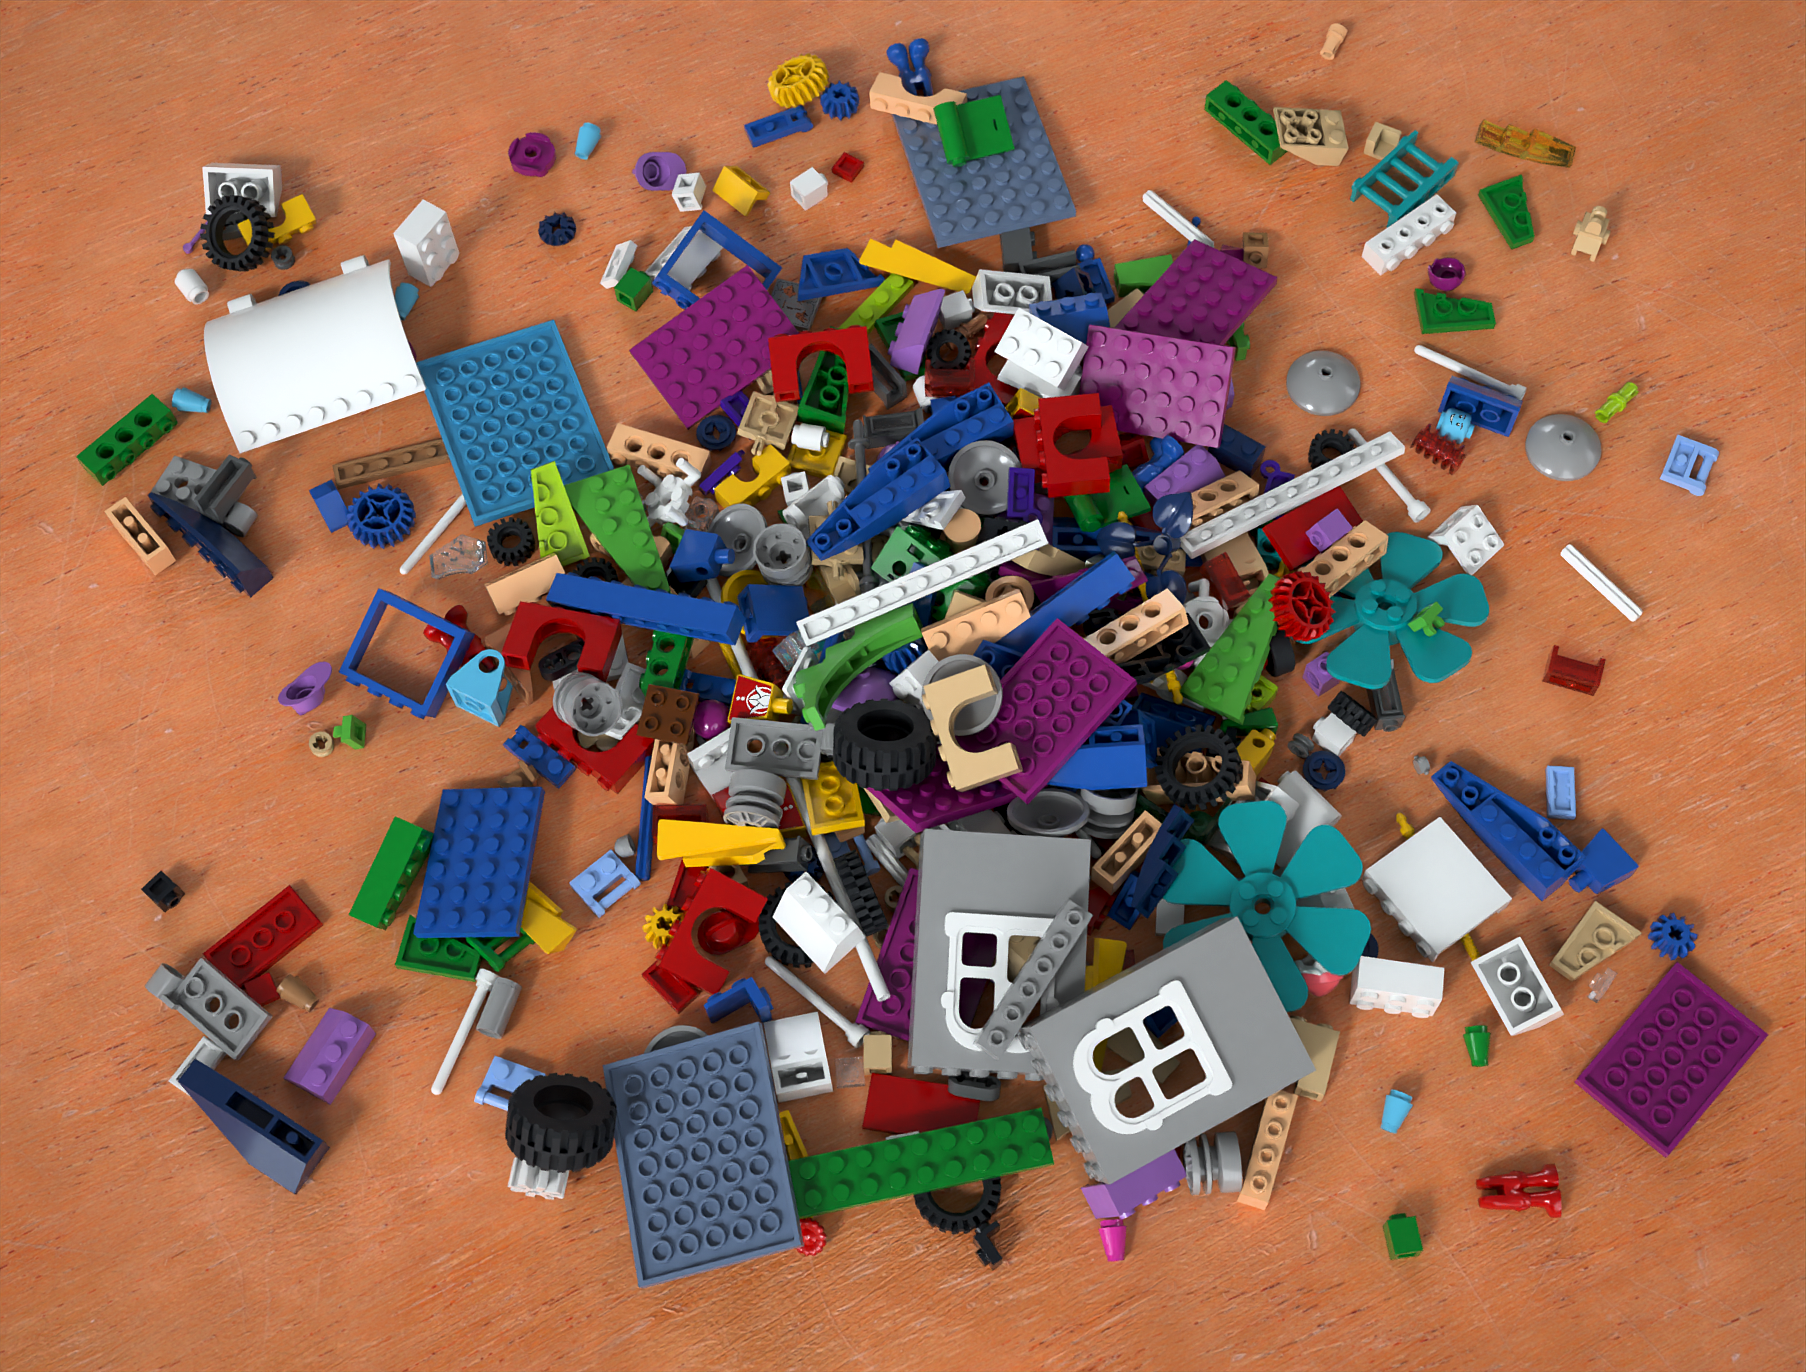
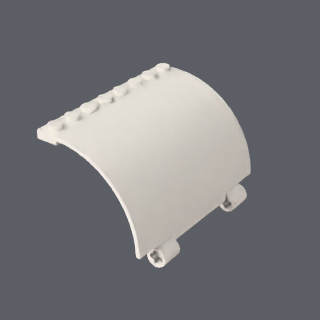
M362 255L341 262L344 274L260 303H256L252 294L227 302L230 314L207 321L204 328L207 363L220 407L239 453L426 390L427 387L415 362L397 309L390 277L391 262L389 259L369 265L366 256Z

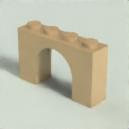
M984 664L923 686L925 694L922 695V699L926 709H931L933 720H930V724L935 736L939 735L942 744L938 746L942 760L948 763L950 771L947 772V778L952 788L955 787L957 791L964 792L1023 771L1016 747L1012 743L979 753H971L965 751L956 740L954 724L959 712L970 703L998 694L988 666Z
M1290 1016L1289 1018L1316 1071L1296 1082L1294 1094L1321 1102L1325 1095L1340 1032L1334 1030L1328 1024L1319 1023L1315 1025L1308 1023L1306 1019L1300 1016Z

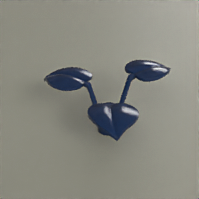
M1190 491L1165 495L1156 501L1153 507V519L1155 524L1163 529L1162 535L1157 536L1155 540L1135 542L1136 530L1125 522L1111 523L1102 528L1097 535V543L1105 557L1113 551L1118 554L1120 559L1135 556V547L1154 546V550L1158 554L1165 555L1157 569V576L1149 578L1146 582L1145 589L1148 599L1168 589L1184 606L1187 595V586L1184 578L1174 570H1167L1163 573L1162 570L1168 560L1173 557L1172 553L1180 548V537L1184 536L1191 527L1193 499Z

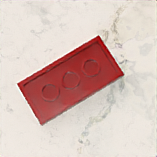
M1340 486L1318 496L1262 528L1289 571L1310 561L1320 553L1317 547L1311 543L1310 538L1305 532L1338 508L1352 528L1364 522Z
M289 885L206 950L203 955L211 964L243 990L245 989L244 983L261 976L321 928L323 924Z
M872 1073L862 1129L900 1135L915 1131L923 1133L975 1122L978 1119L980 1100L953 1095L948 1091V1085Z

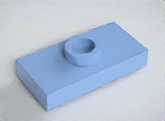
M1547 765L1545 769L1547 818L1574 820L1576 817L1574 767Z

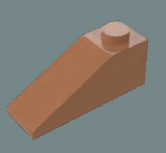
M512 623L485 637L486 650L493 649L501 653ZM491 656L494 663L499 666V660ZM505 666V677L528 706L533 703V689L530 671Z

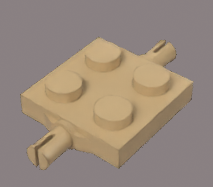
M753 391L739 425L737 435L755 441L751 452L755 455L757 450V456L761 455L764 445L771 444L773 447L784 450L797 418L798 406L789 404L786 401L776 402L774 395H763Z
M832 501L827 502L828 515L809 516V537L838 507L837 501H833V508ZM862 543L822 561L819 560L810 548L812 565L833 567V579L835 581H838V576L839 581L844 579V566L863 564Z

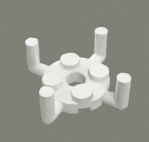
M683 458L677 460L676 466L688 474L684 480L670 474L662 481L658 475L644 465H641L637 470L638 474L656 488L645 499V504L648 505L649 516L647 519L650 528L656 522L660 525H664L663 523L668 521L671 523L676 522L681 526L688 524L685 513L690 504L687 501L689 495L692 496L693 493L691 486L701 477V472Z
M1203 578L1189 583V591H1199V597L1185 602L1184 608L1186 613L1190 614L1209 646L1212 647L1233 619H1229L1226 609L1221 607L1217 599L1209 596V581ZM1201 615L1208 619L1207 629H1203L1199 624ZM1206 654L1194 659L1189 668H1196Z

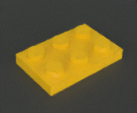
M833 761L820 763L818 780L802 779L812 835L865 826L857 783L852 784L846 777H843L838 772Z

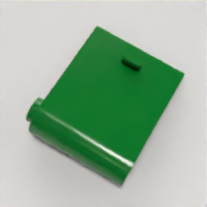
M1001 95L956 105L954 101L945 102L933 108L947 164H952L953 167H960L967 164L966 161L1015 150Z
M1127 464L1123 465L1121 469L1109 472L1110 492L1064 496L1082 531L1095 532L1099 528L1119 522L1118 514L1121 511L1128 516V519L1151 511L1147 499Z

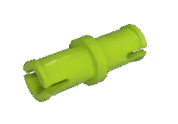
M1632 382L1625 383L1617 393H1612L1607 398V402L1595 411V414H1597L1596 418L1602 423H1607L1617 412L1623 411L1626 408V404L1639 393L1637 391L1638 387Z

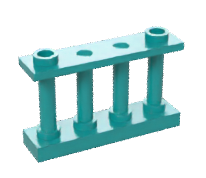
M1416 130L1408 137L1406 135L1403 136L1396 148L1363 178H1357L1351 187L1352 194L1350 200L1353 203L1361 195H1364L1388 213L1387 228L1432 198L1455 176L1459 162L1453 157L1449 158L1445 163H1439L1415 146L1418 136ZM1407 153H1410L1434 172L1430 177H1424L1401 159ZM1392 167H1395L1419 186L1415 191H1408L1386 173ZM1377 181H1380L1400 196L1403 202L1399 206L1397 204L1393 205L1370 187Z

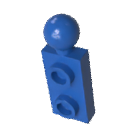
M1080 245L1076 249V258L1081 263H1077V265H1080L1082 271L1089 273L1095 292L1102 293L1105 303L1114 302L1115 295L1101 258L1093 259L1095 253L1090 245Z

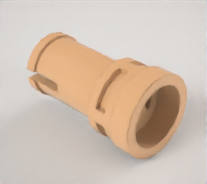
M1332 24L1326 36L1327 40L1320 51L1323 58L1332 60L1335 57L1339 44L1343 42L1347 35V30L1344 26L1340 24Z

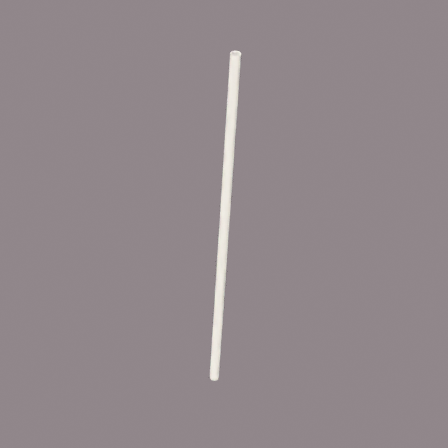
M717 578L706 579L708 581L706 587L711 599L721 603L722 590ZM739 635L736 645H731L742 674L758 679L741 635ZM779 743L775 746L774 751L776 755L783 756L788 752L786 743ZM785 777L790 785L838 906L865 935L841 881L824 834L812 835L801 779ZM865 935V938L855 947L877 1000L884 1001L891 995Z

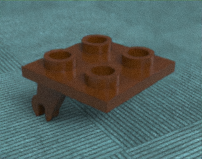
M649 684L636 735L688 746L700 694Z

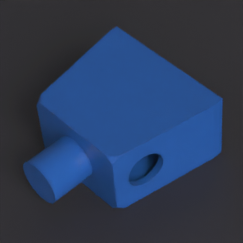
M686 529L670 564V568L680 583L714 579L719 575L723 564L734 563L735 552L733 549H727L718 534Z
M1602 828L1582 850L1586 859L1574 871L1576 874L1568 882L1572 889L1578 893L1588 886L1595 894H1600L1630 878L1639 865Z

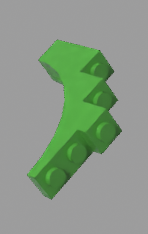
M1171 254L1115 264L1113 278L1118 297H1126L1137 288L1145 294L1173 263ZM1244 322L1227 341L1229 346L1236 347L1234 357L1236 361L1245 360L1247 349H1250L1249 336L1244 335L1243 332Z
M913 603L855 626V635L852 636V639L826 648L825 659H823L822 663L796 672V683L793 684V688L798 699L802 698L805 703L802 713L806 722H811L815 731L826 727L827 716L833 703L842 690L857 675L886 654L923 637L921 632L923 624Z

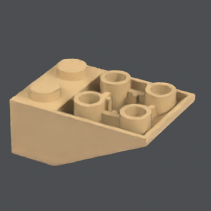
M1274 107L1276 127L1282 149L1315 165H1340L1349 149L1341 110Z
M1247 532L1200 555L1215 598L1223 609L1238 605L1243 600L1247 602L1269 574L1265 562Z

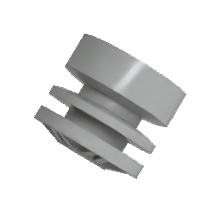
M786 523L774 524L765 528L757 535L753 544V555L764 581L768 585L802 586L809 579L813 571L811 554L800 530Z
M577 672L568 675L558 684L553 696V707L558 718L584 735H603L611 730L620 718L622 705L621 698L616 689L589 673Z
M742 769L735 771L731 776L729 795L731 797L726 801V810H724L723 815L724 821L729 825L779 829V818L782 814L779 806L784 803L787 788L786 782L775 774L761 770Z
M1138 788L1081 789L1080 796L1089 805V819L1080 829L1097 838H1120L1133 823Z
M1236 1132L1215 1133L1213 1146H1209L1206 1134L1199 1135V1147H1197L1195 1138L1185 1143L1183 1167L1186 1171L1185 1179L1187 1180L1191 1195H1199L1200 1182L1203 1184L1205 1194H1211L1212 1183L1216 1180L1221 1193L1241 1192L1242 1168Z

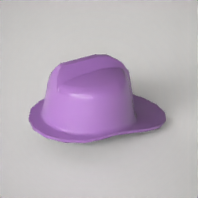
M649 152L643 154L638 159L632 173L635 174L637 181L644 189L651 191L673 190L678 175L686 174V166L682 158L675 153Z
M325 661L318 662L306 669L293 682L283 688L278 696L279 703L283 706H291L300 716L317 708L324 699V684L332 673L330 663Z

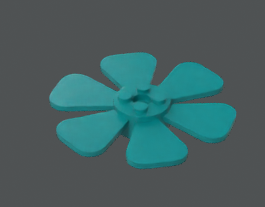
M1390 532L1386 534L1389 536L1387 552L1380 558L1382 579L1374 580L1367 568L1339 590V592L1353 597L1355 600L1330 597V600L1335 601L1331 608L1336 611L1331 616L1334 622L1329 625L1330 629L1317 639L1304 642L1296 640V642L1301 644H1311L1354 626L1355 632L1327 656L1326 668L1332 677L1368 689L1382 688L1390 681L1392 671L1390 645L1400 643L1414 674L1420 680L1428 683L1441 682L1464 668L1470 662L1472 648L1462 638L1437 629L1434 626L1433 628L1437 633L1429 637L1424 633L1423 628L1414 632L1407 625L1423 608L1437 601L1443 608L1437 616L1441 617L1444 622L1468 627L1482 625L1489 617V604L1483 585L1479 579L1469 574L1451 576L1414 593L1411 589L1442 562V549L1431 540L1403 532ZM1314 558L1302 564L1301 567H1306L1314 560Z
M1273 801L1232 804L1222 810L1218 826L1245 877L1239 882L1202 844L1196 840L1183 839L1180 841L1186 848L1172 867L1179 874L1162 897L1163 900L1172 904L1230 907V913L1179 925L1170 929L1165 934L1163 949L1219 919L1238 917L1249 940L1252 941V946L1286 1012H1293L1304 1006L1308 999V987L1281 937L1288 933L1326 971L1333 975L1342 976L1349 974L1357 966L1371 932L1369 919L1359 910L1296 906V900L1354 885L1362 875V861L1340 831L1329 825H1319L1307 834L1281 877L1273 874V870L1286 828L1287 816L1285 810ZM1259 903H1266L1270 906V911L1266 914H1260L1255 910V907Z

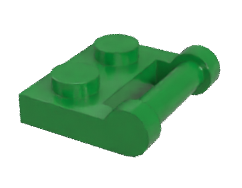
M521 928L520 932L523 936L497 955L494 950L511 937H466V941L488 961L491 968L496 972L502 970L507 961L529 944L534 945L536 943Z

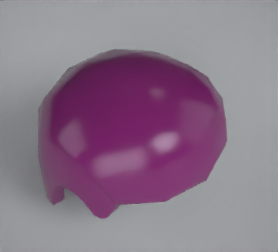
M1436 258L1432 265H1428L1430 283L1437 289L1451 291L1457 288L1465 279L1466 271L1464 265L1455 258Z
M715 699L702 701L696 708L692 725L693 729L699 736L705 739L716 737L731 727V724L727 722L730 709L726 704Z

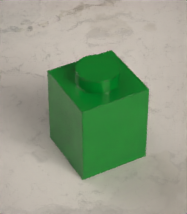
M632 267L614 287L617 301L636 312L653 292L649 275Z
M1406 1213L1389 1216L1390 1220H1387L1383 1225V1231L1390 1260L1419 1256L1423 1251L1416 1216L1407 1217Z

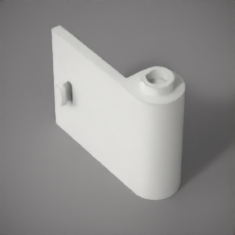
M828 475L783 510V516L787 523L800 530L805 540L809 538V516L828 515L827 502L832 501L833 508V501L838 502L837 506L844 501L845 485L843 481L837 476Z
M1286 771L1277 781L1279 783L1278 787L1299 804L1294 818L1286 824L1276 860L1280 867L1285 866L1291 861L1307 834L1313 828L1319 825L1333 827L1342 817L1297 771L1292 773Z

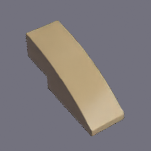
M1049 544L1040 547L1039 550H1033L1012 559L1013 562L1026 569L1050 576L1075 573L1080 569H1084L1085 562Z

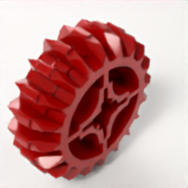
M1295 571L1284 575L1283 578L1274 583L1275 587L1270 591L1272 597L1268 600L1273 607L1269 611L1275 615L1273 621L1279 623L1278 630H1285V637H1292L1294 641H1310L1321 637L1323 633L1330 629L1329 625L1334 622L1331 616L1336 612L1331 608V605L1335 601L1330 600L1329 595L1331 591L1325 590L1326 583H1319V576H1312L1310 572Z

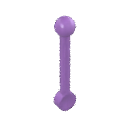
M200 229L190 243L183 245L185 253L193 252L194 244L200 238V234L206 231L205 229Z

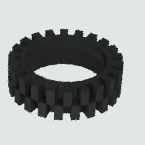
M237 195L222 196V200L217 199L214 201L216 206L210 205L207 210L211 215L204 214L203 219L207 220L208 223L201 224L200 229H205L206 234H200V238L207 240L206 243L202 244L204 250H209L206 256L213 259L211 262L219 265L220 268L243 272L249 271V269L254 270L257 268L256 264L262 265L264 263L261 257L268 258L270 253L265 248L273 247V243L268 242V238H274V233L268 232V229L274 228L273 222L267 221L271 218L270 213L264 212L266 210L264 205H259L260 202L252 198ZM243 212L248 217L252 226L251 242L244 252L239 255H233L224 245L223 228L226 220L232 214Z
M1196 725V731L1194 732L1190 726L1185 727L1186 734L1183 736L1178 730L1174 733L1177 739L1173 741L1168 737L1165 740L1168 747L1161 746L1159 749L1161 756L1156 755L1155 759L1158 765L1155 766L1156 777L1166 796L1173 803L1177 802L1182 808H1185L1187 804L1190 810H1195L1196 804L1199 805L1201 810L1207 809V802H1210L1212 807L1217 806L1216 799L1218 797L1224 802L1228 799L1225 792L1228 790L1233 794L1236 790L1233 783L1239 784L1241 780L1239 774H1242V767L1240 765L1242 761L1231 738L1227 734L1224 735L1220 729H1217L1215 732L1213 726L1207 725L1206 730H1204L1202 725ZM1198 748H1209L1218 752L1222 757V765L1219 773L1211 782L1198 787H1189L1177 781L1175 770L1178 762L1186 753Z
M856 849L834 858L833 860L866 937L888 928V922Z
M791 882L785 883L784 889L781 890L779 886L774 889L775 894L773 896L769 894L766 897L768 898L767 903L758 917L759 932L766 951L771 953L772 957L777 961L780 959L782 964L786 966L791 963L793 968H799L800 964H805V968H808L813 963L811 958L800 946H793L784 942L776 931L777 921L773 918V915L785 890L791 885ZM829 891L827 894L834 900L833 894Z
M996 1177L982 1180L984 1190L980 1201L975 1207L963 1213H952L939 1207L934 1201L931 1191L914 1195L915 1205L923 1219L926 1218L929 1225L933 1228L936 1226L941 1232L951 1231V1234L958 1235V1232L970 1233L971 1229L975 1228L976 1230L984 1222L989 1221L993 1213L995 1214L1001 1196V1178Z

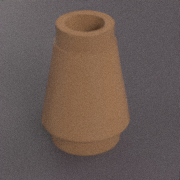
M289 974L277 988L281 999L308 1012L312 1011L319 1002V998L315 996L298 976L294 977Z

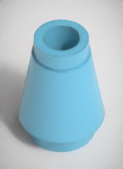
M584 123L579 128L575 155L578 158L587 160L601 138V129L592 123Z
M404 282L400 283L399 287H396L395 301L401 320L406 319V316H408L419 298L418 288Z
M185 387L182 389L176 388L172 398V407L177 408L178 411L208 413L211 407V399Z
M1391 1089L1390 1094L1386 1095L1380 1128L1396 1134L1413 1106L1411 1104L1412 1097Z

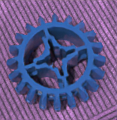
M378 484L377 489L374 490L369 486L368 492L360 491V498H353L352 502L354 505L348 506V527L353 533L354 538L360 540L364 546L370 544V547L373 549L378 544L381 548L385 549L388 543L394 547V541L399 540L403 542L404 538L402 535H410L411 531L409 528L414 527L415 524L413 519L416 518L413 502L410 501L408 494L402 493L399 487L393 489L390 484L384 489L382 485Z

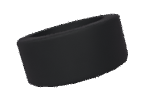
M1277 629L1275 636H1272L1269 644L1270 651L1267 656L1268 664L1266 666V670L1273 677L1292 672L1295 669V656L1290 639L1285 637V630Z

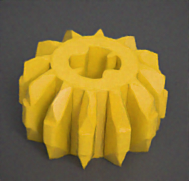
M664 903L662 911L653 907L654 916H645L647 924L642 926L643 932L647 933L645 939L647 942L653 941L655 949H658L662 943L667 945L671 937L668 934L669 930H665L662 926L671 927L674 920H680L683 913H679V909L676 906L669 911L668 905Z

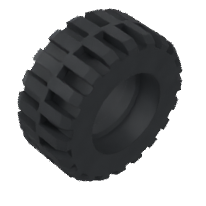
M880 699V701L866 700L865 703L861 704L859 702L854 704L851 709L847 708L835 721L833 762L838 772L852 784L858 783L862 788L867 789L870 787L874 788L875 791H882V789L897 791L898 788L902 787L907 789L914 783L917 785L922 782L935 767L937 736L933 733L930 720L922 708L918 709L912 703L905 704L902 700L896 699L895 701H888V699Z
M550 1073L548 1076H535L533 1080L528 1079L518 1086L509 1098L505 1139L512 1153L514 1152L519 1160H525L526 1164L533 1168L538 1166L543 1171L557 1170V1173H565L567 1170L577 1172L581 1171L584 1167L588 1169L597 1162L602 1161L612 1149L617 1106L606 1088L602 1089L599 1083L595 1081L590 1082L586 1077H575L573 1074L565 1073V1075Z

